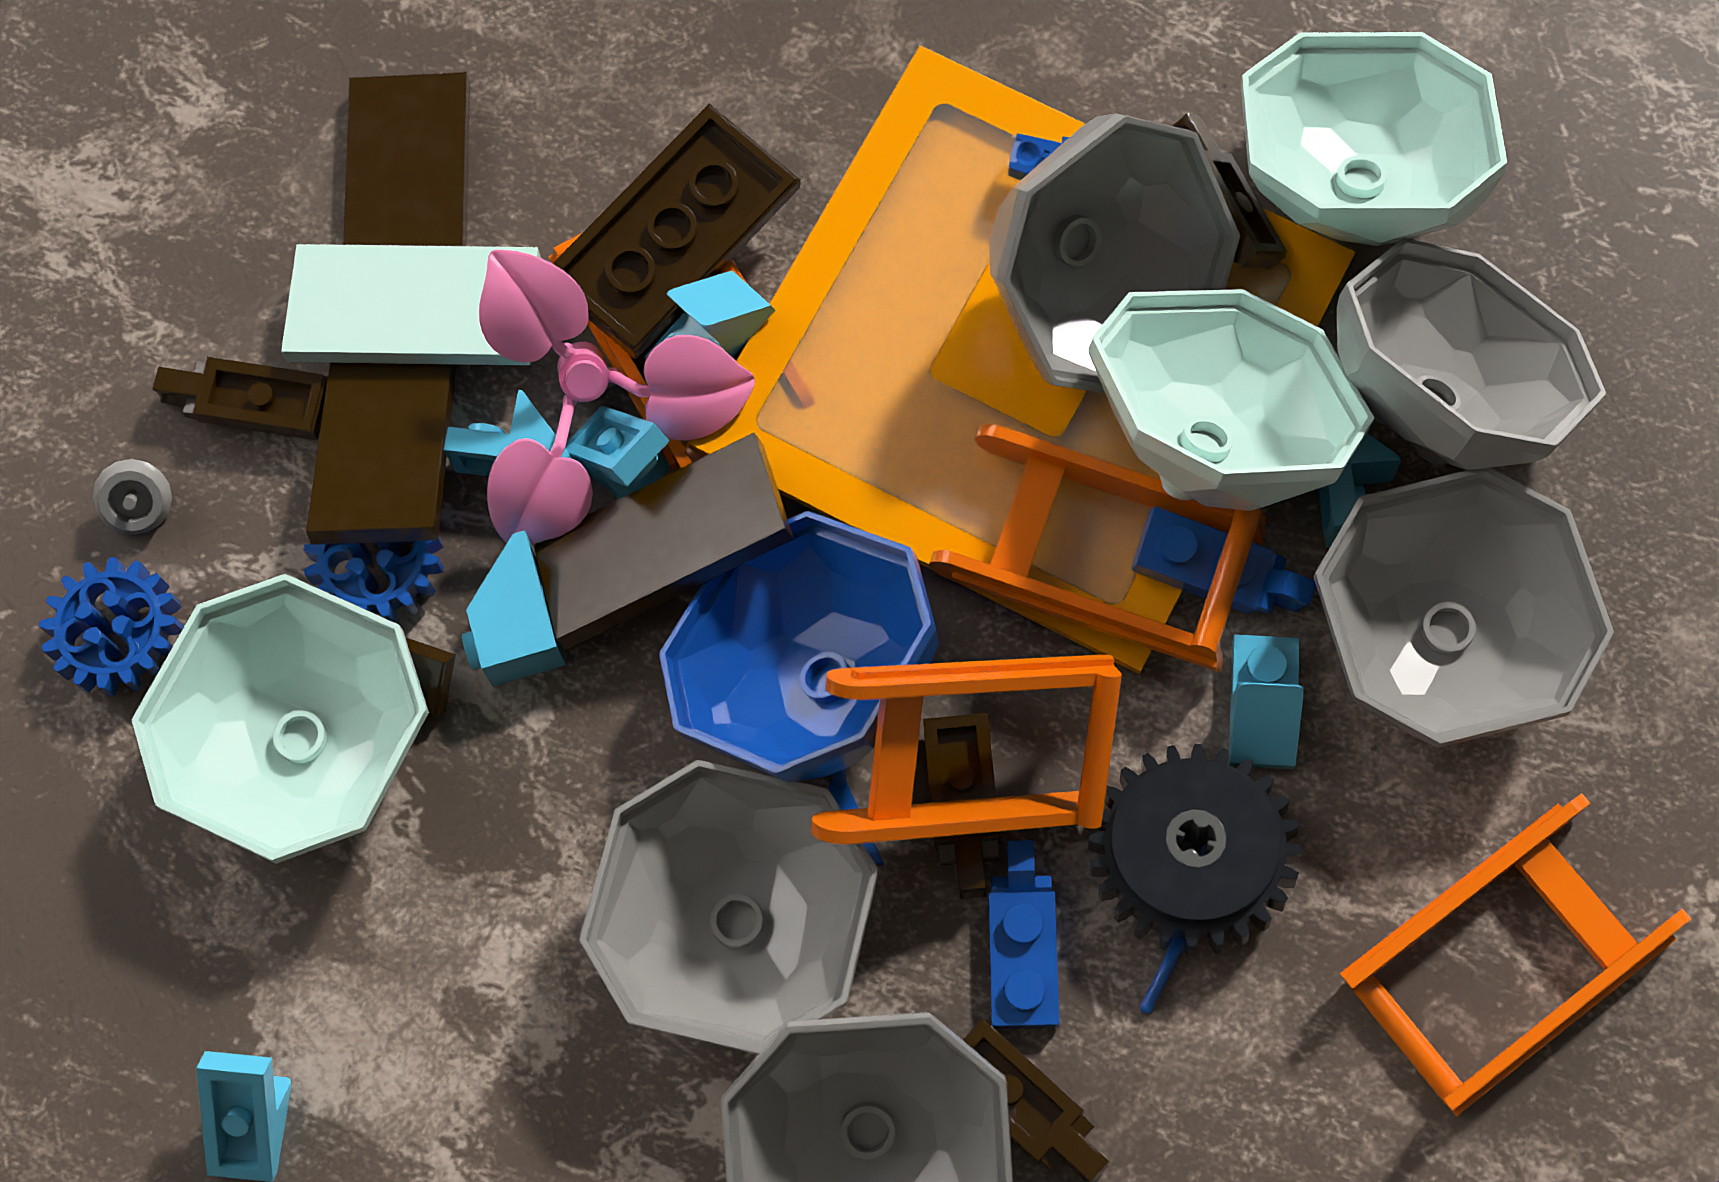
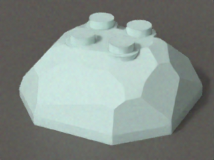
M1423 32L1298 33L1242 75L1241 94L1250 177L1258 190L1297 224L1331 238L1381 246L1399 242L1402 238L1410 239L1459 225L1488 199L1505 173L1507 157L1492 74Z
M1243 289L1129 292L1092 337L1088 348L1089 356L1113 413L1134 454L1160 475L1163 489L1170 496L1179 500L1194 499L1207 507L1251 511L1333 484L1341 475L1374 420V416L1357 387L1345 375L1341 360L1324 331Z
M283 574L197 604L134 714L132 724L155 806L277 864L366 831L429 712L404 632L400 625L294 577Z

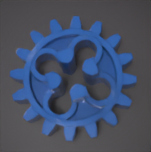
M439 536L438 540L376 542L381 550L376 553V561L390 584L385 592L375 594L379 585L367 567L372 564V556L364 543L304 544L303 551L310 560L316 562L304 569V574L312 585H318V589L369 612L381 614L383 618L394 623L396 621L395 610L402 606L413 615L419 612L413 598L418 592L423 595L433 596L436 590L427 579L428 574H439L444 571V566L439 557L433 555V553L444 548ZM405 543L414 544L412 551L408 555L399 557L402 552L401 545ZM349 560L345 566L348 571L343 574H335L336 566L343 561Z
M109 557L104 572H99L90 562L84 563V579L77 583L73 578L65 575L61 579L63 586L68 591L63 598L48 596L45 601L56 611L54 618L39 621V627L49 636L54 637L41 646L42 650L52 660H57L53 669L67 681L74 678L73 683L84 692L90 693L98 684V688L108 697H114L118 690L119 682L122 681L134 692L141 690L139 675L148 671L151 675L157 676L161 667L156 661L161 655L167 657L173 647L168 642L169 636L180 634L184 628V625L176 617L170 616L182 608L181 604L172 593H166L170 586L158 573L149 576L150 571L139 561L135 560L126 571L125 566L116 557ZM103 593L102 600L104 604L117 616L112 620V625L95 608L96 599ZM149 607L150 610L146 618L139 621L142 615L138 611ZM112 628L129 645V653L122 661H119L122 656L120 649L107 637L112 633ZM84 632L82 639L86 643L75 647L76 638Z

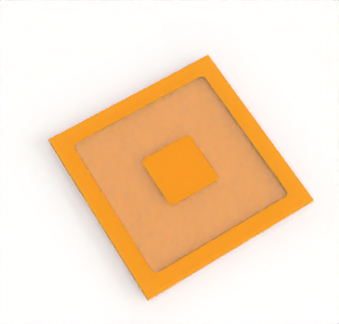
M919 46L771 300L770 305L776 311L748 340L736 360L754 376L755 383L748 400L730 422L710 435L690 440L688 443L689 448L707 456L754 432L764 445L780 494L829 519L911 547L917 556L918 563L931 569L929 562L933 552L936 550L952 551L988 564L991 563L1026 465L991 454L979 447L975 442V437L980 425L994 424L1160 479V475L1134 454L1105 393L1055 386L1045 382L1026 351L990 274L989 241L997 210L1012 188L1021 181L1008 176L1010 155L1017 133L1061 143L1063 136L1070 137L1085 123L923 46ZM1263 208L1287 250V257L1270 269L1240 267L1233 262L1225 290L1243 289L1318 327L1354 257L1355 251ZM1062 477L1027 577L1166 624L1183 591L1130 570L1148 513L1152 507ZM962 585L1100 655H1112L1115 663L1139 675L1152 649Z

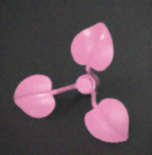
M512 250L491 251L488 256L486 276L479 303V322L487 343L501 356L525 363L541 359L552 347L556 354L559 355L557 362L559 383L565 393L555 441L550 452L539 442L523 438L505 447L494 461L488 478L487 501L491 521L504 542L507 543L513 533L525 530L531 543L566 534L578 526L587 515L593 496L590 476L584 466L578 461L561 457L566 447L574 408L578 401H593L605 392L608 383H615L638 397H648L645 409L646 420L655 423L667 438L693 440L719 430L739 413L753 390L755 383L753 374L736 362L723 348L714 342L694 335H677L665 339L650 352L644 364V376L648 385L639 384L621 374L618 368H607L603 352L594 344L589 342H575L572 344L562 342L581 334L589 321L588 304L585 295L578 283L570 275L554 264L528 253Z

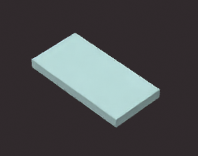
M297 244L281 352L286 362L530 365L531 362H517L501 356L487 343L479 322V303L486 276L488 256L491 251L512 250L541 258L538 247Z

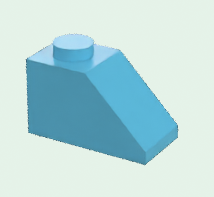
M525 530L513 533L467 607L466 611L471 631L462 634L464 650L471 669L481 668L493 687L566 665L561 644L556 640L535 549Z

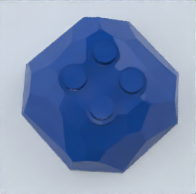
M810 511L788 519L793 540L703 583L659 653L674 730L686 739L786 782L826 777L856 765L875 747L880 699L854 700L837 697L828 693L825 690L827 672L840 668L930 664L939 646L938 635L918 559L911 547Z

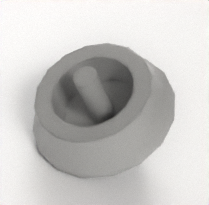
M128 459L116 461L101 472L95 481L92 499L95 511L104 524L117 532L135 535L147 533L161 525L170 512L172 494L169 482L159 469L145 461Z

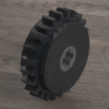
M1194 744L1191 758L1184 759L1180 758L1179 752L1174 745L1168 746L1166 762L1158 764L1149 753L1142 755V773L1140 775H1137L1127 767L1120 771L1119 781L1123 791L1107 786L1105 804L1111 810L1104 809L1102 826L1098 828L1104 832L1089 834L1088 850L1103 854L1090 861L1091 876L1108 877L1099 886L1098 895L1101 901L1117 897L1119 902L1114 909V919L1117 922H1121L1133 915L1137 919L1134 936L1142 939L1153 929L1160 933L1159 949L1165 951L1172 943L1173 937L1184 939V948L1187 955H1194L1198 940L1208 939L1214 954L1221 953L1224 936L1231 934L1234 940L1241 946L1246 944L1250 935L1248 924L1251 922L1262 931L1268 929L1272 918L1266 906L1282 912L1286 907L1289 897L1278 887L1294 888L1299 875L1293 868L1286 866L1299 863L1302 855V846L1286 842L1297 836L1300 827L1298 820H1281V817L1288 810L1290 800L1287 796L1274 799L1269 797L1274 782L1271 775L1262 777L1257 782L1250 778L1253 761L1247 758L1237 769L1227 765L1229 759L1228 749L1221 748L1214 761L1204 759L1202 744ZM1190 840L1195 848L1206 845L1205 856L1199 857L1193 849L1182 852L1183 841Z

